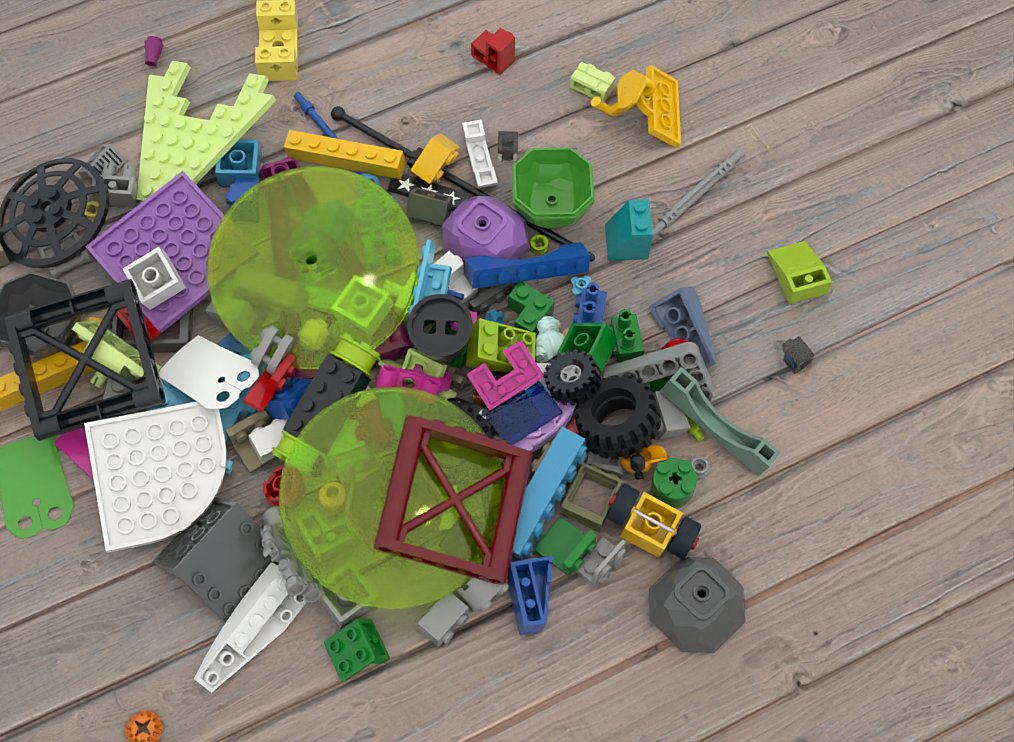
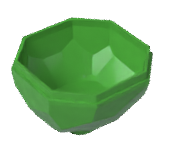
M532 148L512 166L513 205L528 222L544 228L555 229L575 225L587 213L595 201L593 167L591 163L572 148Z

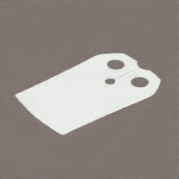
M198 335L174 354L161 368L159 375L160 378L175 386L208 409L228 408L239 398L240 392L245 388H249L257 380L259 372L257 366L252 364L251 360ZM248 371L250 373L249 379L243 382L237 380L239 373ZM225 377V382L219 383L218 379ZM220 392H229L230 396L226 401H217L216 397Z

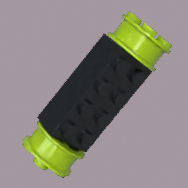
M345 332L343 335L338 336L340 341L334 351H329V354L325 357L281 432L283 437L277 447L271 448L274 450L272 452L274 456L307 475L315 472L312 468L318 458L329 453L371 382L369 378L371 377L370 370L376 361L380 362L381 360L379 358L380 354L372 350L373 347L365 342L359 343L355 341L354 337Z

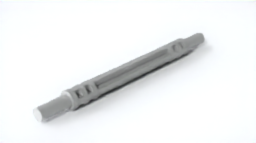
M738 149L730 158L724 159L680 201L659 218V222L652 228V238L663 228L669 227L727 174L745 152L742 149Z

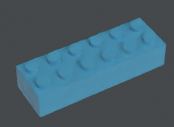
M561 427L525 490L512 552V558L517 561L530 557L534 549L532 544L535 539L539 540L545 530L543 528L546 520L550 521L556 509H554L556 502H561L565 496V486L568 482L572 483L577 474V471H575L579 463L583 464L587 457L585 438L564 427Z

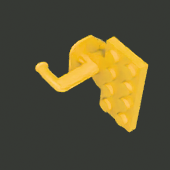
M652 65L647 67L646 76L635 70H631L623 75L617 85L618 102L610 106L602 102L598 96L591 100L592 107H596L612 117L619 116L637 105L642 113L648 117L649 134L675 148L681 145L678 80Z

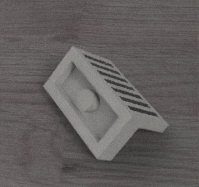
M111 143L103 144L86 163L90 164L102 175L105 162H108V167L110 162L116 164V173L127 160ZM82 167L77 172L82 178L89 177L93 181V175L86 168Z

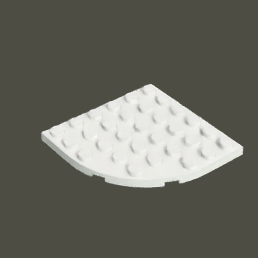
M191 402L84 423L107 553L160 542L183 532L204 515L216 498L225 475L227 457L219 409H208L198 402Z

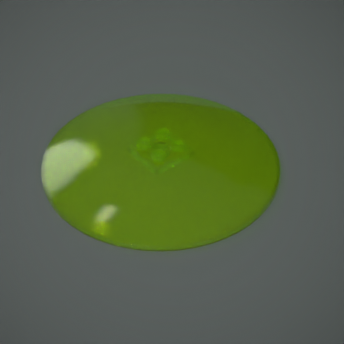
M324 166L295 168L277 173L257 183L240 196L226 212L214 234L209 251V290L213 304L224 325L247 349L252 351L256 346L258 347L262 340L260 336L263 330L273 325L280 329L279 337L282 339L286 334L295 338L294 345L289 352L296 357L293 366L302 369H319L329 351H334L340 339L338 336L343 335L344 332L354 337L355 341L359 343L365 342L375 349L396 330L414 299L413 290L414 286L418 285L419 279L417 276L418 267L420 266L419 251L408 217L394 198L382 187L359 174L344 169ZM310 255L317 257V261L312 265L305 262L306 258ZM275 344L269 354L270 357H273L278 347Z
M380 387L363 390L332 403L317 414L301 431L287 455L282 470L279 489L280 515L283 529L294 554L312 577L325 588L338 596L358 604L384 609L420 606L441 599L454 592L471 578L383 553L373 548L405 417L412 415L431 421L441 420L445 422V425L451 427L460 426L470 433L485 434L481 427L459 407L425 391L406 387ZM429 437L427 445L456 493L502 468L498 457ZM421 451L403 524L448 499L447 494ZM504 477L461 501L489 548L504 485ZM454 506L406 533L404 543L477 564L482 562L483 555Z

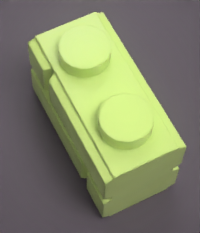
M583 62L579 64L570 79V88L591 98L598 96L604 103L615 87V77L611 73L602 72L596 69L594 65Z

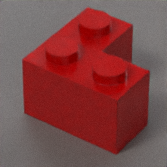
M501 27L494 34L485 30L471 43V56L501 75L515 61V37L512 33L505 31Z

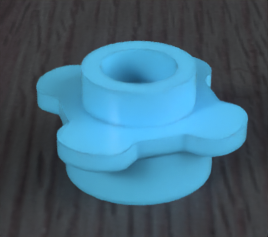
M584 276L583 278L573 277L571 279L573 284L572 293L581 296L582 289H587L591 278L589 276Z

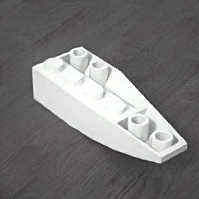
M271 562L247 592L221 629L197 671L194 680L211 693L284 632L306 604L302 594L298 596L288 595L285 587V576L279 571L278 565Z

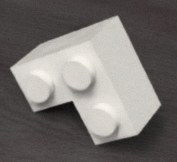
M448 251L434 263L451 266L452 271L448 287L450 290L464 294L462 302L466 306L478 296V288L472 289L464 276V262L458 255L454 256Z

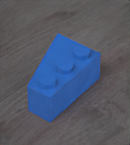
M553 556L510 562L507 580L519 635L542 632L547 624Z

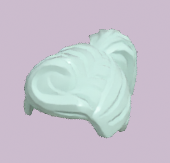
M545 316L537 324L539 333L536 337L535 360L541 363H545L556 356L565 338L559 332L561 323L554 317Z

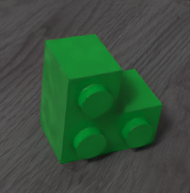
M518 282L508 296V308L520 314L515 320L514 327L534 332L537 336L539 333L537 329L538 321L545 316L551 317L554 313L555 301L523 282Z

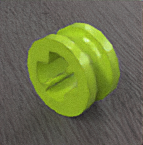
M544 235L533 236L530 241L531 252L535 255L545 254L548 250V239ZM536 243H543V246L540 245V248L536 247Z

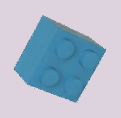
M239 139L216 163L215 174L219 186H230V184H234L235 178L260 179L259 170L261 168L262 151L259 140Z

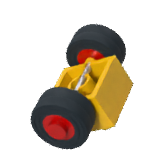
M624 483L619 493H614L608 503L611 508L606 515L608 520L622 526L630 513L631 516L620 535L621 538L658 558L665 550L671 537L673 538L667 551L672 555L684 559L690 549L694 550L699 541L697 536L701 529L700 523L685 516L678 529H676L683 514L681 511L643 492L636 506H634L640 491Z

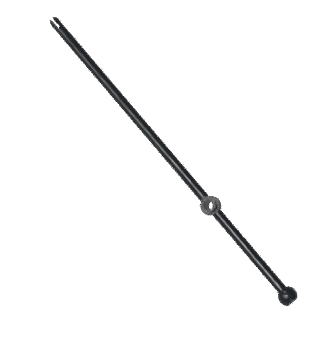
M340 106L334 107L331 111V118L334 121H344L389 148L403 151L404 156L409 158L407 165L410 168L413 167L424 150L420 147L414 151L405 148L347 115ZM442 169L444 172L442 178L474 196H490ZM526 220L528 227L560 245L573 243L548 228L532 224ZM589 252L590 261L592 262L595 260V255Z

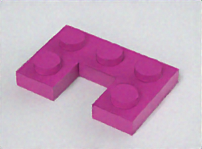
M522 340L503 351L514 370L500 379H495L486 363L467 373L468 378L489 411L544 377Z

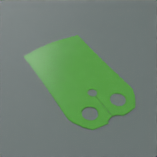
M35 436L0 447V495L4 522L7 529L20 539L37 535L42 530V527L43 529L50 530L62 527L67 524L71 516L73 500L54 443V437L38 441ZM34 499H40L41 503L38 507L32 504ZM53 507H59L62 510V516L57 520H51L48 517V512ZM24 516L32 519V525L28 529H21L18 526L19 520Z

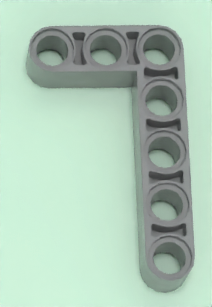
M685 342L607 366L600 372L601 379L611 378L610 376L614 375L618 377L625 375L630 376L631 379L633 377L641 380V383H647L673 375L682 367L698 381L701 390H707L703 393L710 402L713 398L712 381L700 350L693 342ZM687 354H692V355H694V356H692V357H687V356H685V355H687ZM671 360V361H673V362H672V363H666L665 361Z

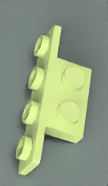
M413 348L408 349L403 366L390 359L378 362L380 366L391 365L404 370H413L415 364H420L423 366L422 371L424 373L443 378L447 368L446 364L431 360L425 354ZM411 378L404 379V381L409 383L414 382ZM449 389L439 393L438 398L442 400L454 398L457 392Z

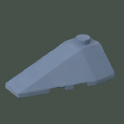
M693 286L681 287L649 305L657 325L661 330L664 329L670 336V340L681 337L695 343L700 350L706 368L717 363L702 305Z

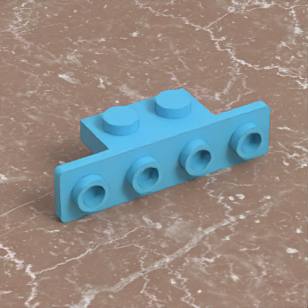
M427 239L426 246L422 248L423 261L422 266L418 267L417 276L419 280L418 285L414 286L413 297L415 299L414 304L409 308V315L413 307L425 297L434 294H447L452 268L451 266L432 264L436 247L433 241Z

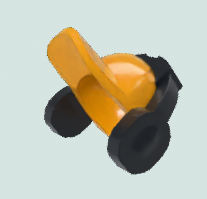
M651 445L648 448L644 447L639 454H632L627 459L620 457L623 468L635 474L637 480L644 479V473L651 469L654 462L666 460L668 457L662 446Z

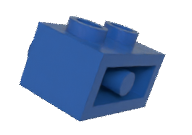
M298 377L286 384L281 391L278 390L268 403L272 417L274 419L288 420L312 379Z

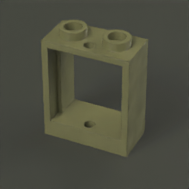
M583 463L561 505L560 515L600 533L607 519L606 515L611 508L608 503L614 493H619L623 480L614 473L601 471L594 464ZM584 477L613 490L601 516L572 503Z

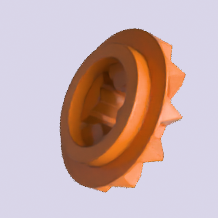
M149 710L138 711L133 716H130L129 721L125 725V736L129 742H158L163 732V723L160 717ZM149 723L147 729L151 734L148 735L144 732L138 734L140 729L137 724L146 725Z

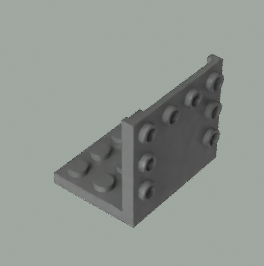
M216 497L204 515L189 528L179 533L152 562L158 568L177 575L226 623L247 592L272 562V558L270 555L267 557L263 555L264 547L262 546L263 538L260 534L261 527L238 503Z

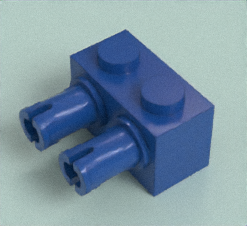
M589 283L587 289H582L581 296L577 295L575 307L579 308L578 314L574 313L573 323H602L607 292L599 291V286L596 283Z

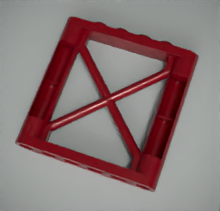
M406 416L373 548L383 553L489 583L506 584L533 453L529 450L510 445L506 440H493L487 438L488 436L483 433H470L460 426L451 427L445 425V422L441 420L431 421L418 416ZM429 437L504 459L502 468L456 493L427 445ZM421 451L447 494L448 499L403 524ZM505 477L489 548L461 501ZM454 506L483 555L482 562L477 564L404 543L406 533Z

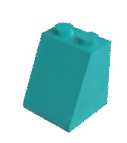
M649 199L628 200L605 224L608 261L643 260L649 258L653 237Z

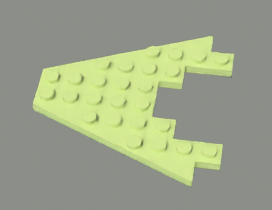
M172 61L164 77L149 75L136 199L142 203L182 171L197 184L276 101L273 95L263 93L269 81L268 78L264 75L249 73L234 106L217 104L210 120L184 116L190 102L186 98L177 97L191 69L187 63Z

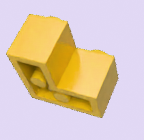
M443 134L432 137L411 168V171L429 184L435 181L438 182L444 174L442 171L444 166L454 163L458 158L459 153L457 151L460 146Z

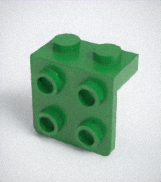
M559 518L536 545L535 551L541 557L553 556L552 565L569 577L574 570L577 571L584 562L583 558L587 553L590 555L596 548L597 534L589 530L585 535L565 519Z

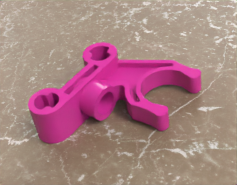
M415 364L413 370H404L391 365H381L375 388L386 393L397 392L417 398L419 402L426 405H435L439 393L449 390L452 374L445 373L443 378L433 377L422 371L423 366L420 364ZM411 378L415 383L411 385L406 384L404 379Z

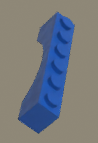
M579 242L561 245L549 254L529 259H502L486 255L465 258L464 276L472 289L586 273L589 272L590 253Z

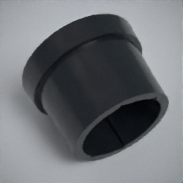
M434 294L419 301L410 312L407 322L408 334L414 346L428 358L437 362H450L459 358L468 346L473 327L472 317L467 306L458 298L447 294ZM436 321V332L434 334L424 333V327H427L430 322ZM447 322L458 323L456 335L445 334V324Z

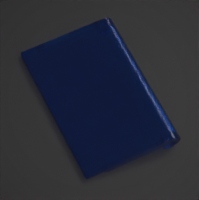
M537 381L520 394L490 413L485 414V417L502 440H506L508 444L514 445L562 414L563 411L546 391L542 383Z

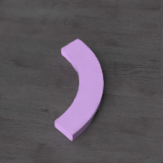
M555 401L549 414H546L537 422L533 429L524 434L520 433L502 440H506L510 445L533 452L557 436L561 427H565L572 418L576 405L571 406L570 402H568L566 406L562 405L561 401L559 403ZM493 456L494 463L503 462L504 460Z

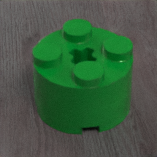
M669 458L658 463L651 482L653 497L673 508H680L687 504L692 498L697 485V474L690 461Z

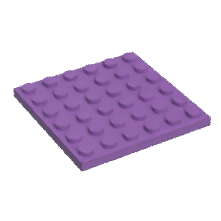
M184 171L176 175L85 246L116 283L128 280L123 271L124 267L157 247H160L168 254L186 288L151 310L140 301L142 312L161 333L236 274L240 265L246 266L259 255L252 244Z

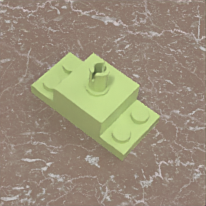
M96 321L76 322L72 330L78 333L77 336L80 339L88 342V346L100 324ZM107 329L91 358L126 378L133 376L138 378L145 377L138 350ZM157 364L158 372L162 367ZM96 371L90 382L92 384L95 383V386L103 388L108 377Z

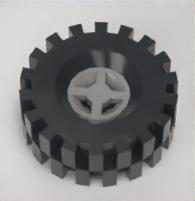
M574 349L573 353L567 350L565 355L557 354L556 360L552 358L550 360L551 365H546V372H544L543 376L549 393L556 402L559 403L561 401L562 405L566 406L570 402L571 406L576 405L577 401L580 404L584 403L583 399L586 397L588 400L591 399L592 392L597 393V387L601 385V375L595 360H593L590 354L587 355L583 350L579 353L578 350Z

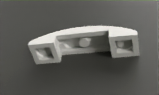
M482 120L462 123L467 151L477 187L483 188L498 185L485 139Z

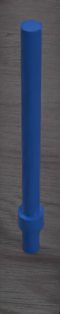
M300 92L295 93L294 98L301 105L302 111L312 118L326 137L338 139L314 110L315 107L312 103L307 101ZM355 171L359 176L364 174V172Z

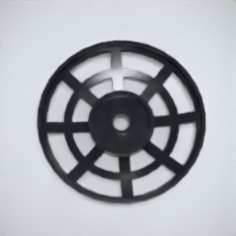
M74 158L50 160L29 170L11 187L0 207V243L5 253L23 266L39 269L55 267L78 256L86 249L85 246L97 237L106 220L109 209V192L105 180L90 164ZM73 164L67 171H50L45 173L46 168L55 165ZM81 166L86 168L95 178L97 185L85 188L82 181L74 173ZM35 174H37V177H35V178H33L31 181H29V182L19 191V193H16L17 190H18L28 179H30L32 176H34ZM62 176L55 185H46L47 177ZM70 179L76 184L78 190L67 193L63 186ZM36 182L38 183V189L31 196L24 195ZM99 193V207L96 217L92 222L83 217L87 207V195ZM80 197L78 211L76 214L72 213V200ZM14 200L10 209L9 222L3 226L6 209L10 201ZM18 203H25L24 213L15 218ZM51 205V206L49 207V210L46 211V212H44V211H45V208H46L47 206ZM26 220L30 227L24 237L17 229V225ZM66 220L72 221L63 231L57 234L56 228L60 227ZM78 224L88 229L76 244L63 252L59 241L67 237ZM10 230L22 242L19 255L14 253L4 241L3 236ZM36 231L48 232V239L33 240ZM52 245L55 256L44 259L26 258L30 246L45 247Z

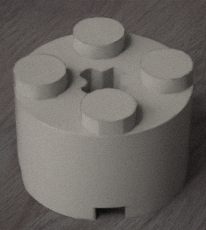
M468 577L461 584L464 588H457L456 591L474 611H484L493 603L491 598L497 595L500 596L509 586L507 584L508 580L506 584L498 585Z

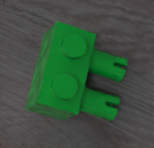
M623 309L619 312V316L611 318V324L608 325L618 339L612 350V354L617 357L618 363L644 355L637 315L631 314V311L628 309Z

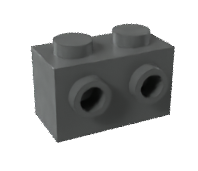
M415 187L409 193L406 216L412 217L416 221L425 220L431 222L432 225L442 226L450 216L453 197Z

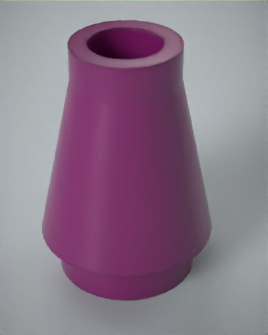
M149 36L145 40L146 65H157L158 58L164 47L161 38Z

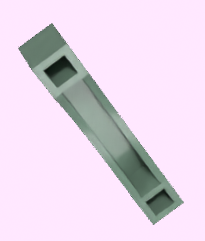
M682 367L678 369L660 390L664 396L757 476L768 469L780 454L764 438L740 429L723 417L708 401L698 381Z

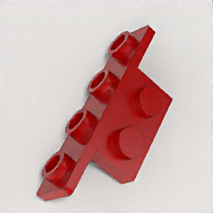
M288 353L273 375L266 372L265 369L243 402L263 412L275 393L283 389L287 381L286 378L292 376L298 359Z

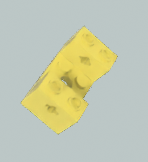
M295 0L257 1L256 18L259 27V47H255L257 74L266 76L269 81L298 80V15Z

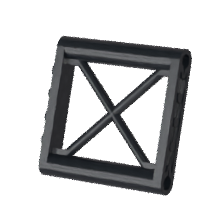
M132 279L5 316V325L10 341L8 342V348L14 356L15 363H13V368L16 375L19 376V391L24 396L26 403L24 411L27 417L30 418L34 436L38 441L85 428L84 423L129 415L165 404L164 390L138 293ZM109 308L84 353L40 330L47 326ZM125 308L128 311L146 378L145 382L139 384L91 358L117 311ZM31 336L42 340L79 361L52 410L45 412L25 338ZM86 366L131 390L62 411Z

